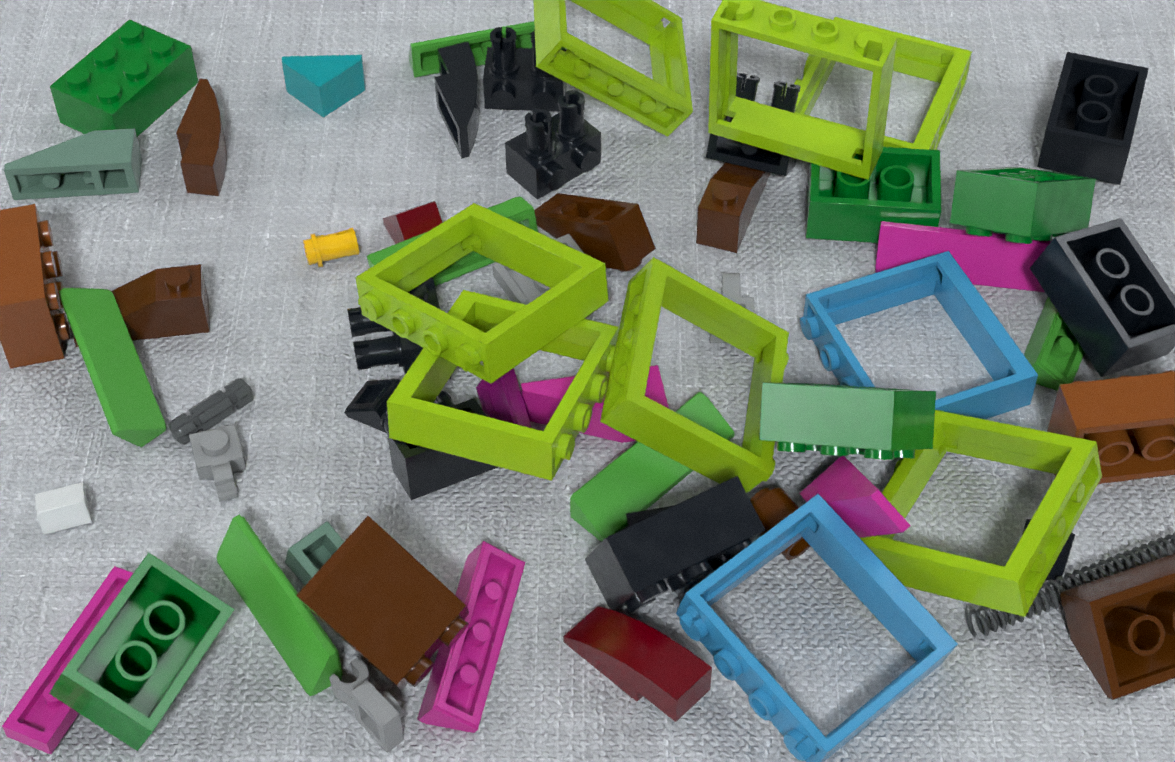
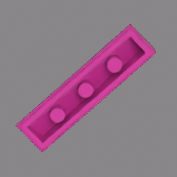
M881 221L876 253V273L949 251L973 285L1045 292L1030 270V267L1051 241L1033 240L1031 244L1006 241V234L992 233V236H977L965 233L966 230Z
M485 541L468 555L455 595L468 608L469 614L464 620L469 625L451 647H447L443 643L438 649L435 664L432 668L417 717L418 721L428 725L475 733L480 724L525 566L524 561Z

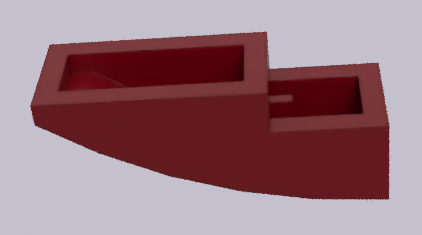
M597 606L563 636V642L636 702L644 696L675 722L711 689L712 667L658 630L617 611Z

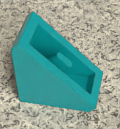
M362 55L282 56L286 92L323 118L366 89Z

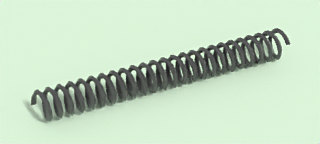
M1175 532L1173 535H1166L1165 538L1161 537L1156 541H1150L1148 545L1142 544L1139 548L1134 547L1131 551L1126 550L1123 554L1119 553L1115 557H1108L1106 561L1100 560L1097 564L1092 563L1089 567L1084 566L1081 570H1074L1072 574L1066 573L1064 577L1058 576L1055 580H1048L1047 583H1043L1037 597L1034 599L1037 609L1034 603H1032L1026 617L1032 619L1033 613L1040 616L1042 610L1049 612L1050 607L1058 609L1059 603L1062 604L1059 590L1060 592L1068 590L1067 586L1069 589L1075 588V582L1078 586L1085 584L1084 579L1086 583L1092 582V575L1095 580L1102 578L1101 573L1104 577L1110 576L1109 569L1112 574L1119 573L1117 565L1121 571L1128 570L1126 562L1130 569L1136 567L1134 559L1138 565L1144 564L1142 555L1147 563L1153 560L1150 551L1156 560L1161 558L1159 549L1164 557L1169 556L1167 545L1171 549L1172 554H1175ZM979 606L977 610L971 609L967 617L970 633L974 637L977 634L973 628L972 614H976L979 630L986 636H988L990 630L997 632L998 625L1006 629L1007 623L1014 626L1016 620L1019 622L1024 620L1023 616L1009 613V617L1007 612L993 609V614L988 607ZM983 610L985 611V617L980 613Z

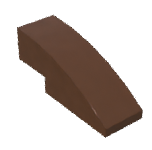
M200 78L176 132L182 156L180 164L187 193L219 196L226 171V141L215 93L208 79Z

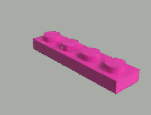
M116 566L113 567L2 725L8 738L48 754L53 753L79 713L50 695L49 692L133 574L132 572Z

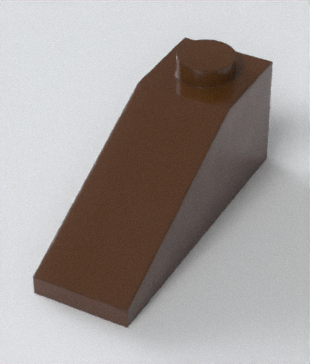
M725 162L710 179L698 206L696 243L737 253L770 176V172Z
M557 193L534 210L537 226L555 238L570 234L584 254L604 262L606 268L616 269L620 272L633 270L642 263V259L656 249L639 204Z
M201 264L155 269L111 291L114 294L132 341L210 332L209 298ZM74 336L75 346L79 347Z

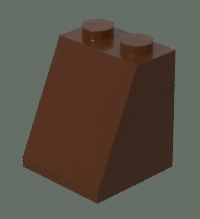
M369 516L362 521L296 595L314 615L401 691L408 683L413 687L417 686L435 664L430 660L432 655L443 643L447 647H451L469 625L464 620L469 614L467 606Z

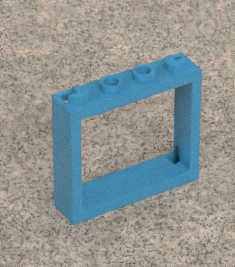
M949 251L815 291L805 296L804 314L800 318L802 332L806 339H812L819 350L824 368L828 372H833L840 385L875 387L835 325L935 295L994 380L993 382L937 399L935 401V410L988 419L1031 404L1038 374Z
M819 494L687 591L676 612L685 633L691 639L700 641L713 655L714 663L719 672L725 678L735 681L748 695V701L754 712L760 718L766 721L770 720L784 736V743L790 753L798 760L806 762H825L938 668L958 645ZM801 537L805 539L916 661L827 736L823 735L710 607Z

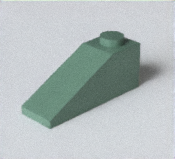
M135 128L98 130L6 163L4 165V173L13 200L139 193L142 156Z

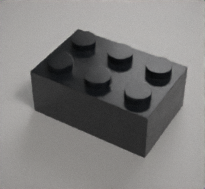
M1067 52L1037 167L1095 178L1098 181L1120 185L1133 139L1149 68Z
M1122 218L1055 237L1030 267V270L1101 377L1166 356L1174 349L1175 295Z
M738 476L606 537L585 558V561L609 609L615 611L626 606L629 613H632L649 605L656 600V597L669 590L667 585L670 586L672 592H675L697 581L699 576L710 571L712 568L716 571L752 544V540L766 529Z

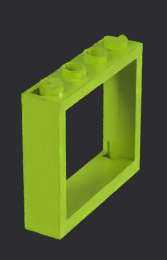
M533 0L536 67L667 137L693 112L682 17L652 0H570L647 43L650 47L653 79L567 33L565 0ZM663 18L670 21L666 27H663V21H661Z
M722 0L711 19L708 133L869 180L883 151L897 38L761 0ZM738 34L872 71L866 134L737 97ZM726 116L733 118L731 122H727L724 120ZM855 154L863 155V160L854 159Z
M834 17V21L896 37L897 43L893 71L941 83L914 143L884 136L883 147L937 150L966 85L972 51ZM809 54L804 67L803 79L797 78L794 83L800 86L795 113L866 134V131L809 116L837 62Z
M476 203L468 206L355 277L359 295L358 304L361 306L363 316L388 328L402 338H406L423 348L425 346L434 355L441 354L442 358L491 384L609 301L604 262ZM472 251L551 288L486 333L408 293Z
M653 257L628 282L600 422L719 484L738 476L746 493H748L762 481L766 482L775 468V459L773 458L775 441L759 440L762 382L783 383L784 369L789 360V354L787 353L789 332ZM661 307L754 357L742 447L645 396Z
M463 290L448 311V314L486 333L526 305ZM583 319L540 349L584 361L544 431L433 403L457 365L442 358L441 354L434 355L430 353L424 346L387 401L389 438L552 481L563 460L571 459L578 433H585L588 429L593 406L596 402L602 403L605 398L619 327Z
M935 410L933 449L915 450V458L900 459L894 468L893 476L884 490L880 492L905 519L946 452L1057 474L1005 566L892 540L895 534L862 537L860 539L905 587L1025 617L1102 478L1097 441Z

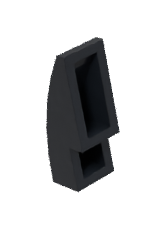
M468 41L438 48L440 76L434 77L437 109L461 158L470 156L479 127L478 75L475 59Z

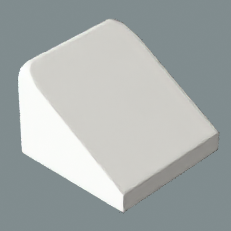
M83 482L35 494V510L43 535L92 523Z

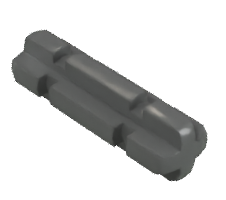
M242 378L235 379L224 387L226 390L224 393L218 390L190 408L188 416L182 413L170 421L169 428L172 436L181 445L189 443L190 434L197 433L199 430H209L234 413L232 408L235 406L237 409H241L250 403L254 398L251 387Z

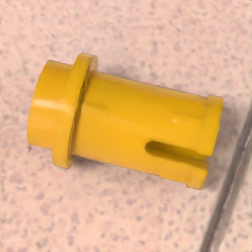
M353 227L327 235L315 236V233L310 234V239L303 240L309 265L317 264L318 267H322V262L360 254Z

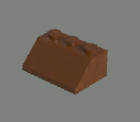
M1175 554L1060 592L1071 641L1107 698L1115 700L1175 678Z

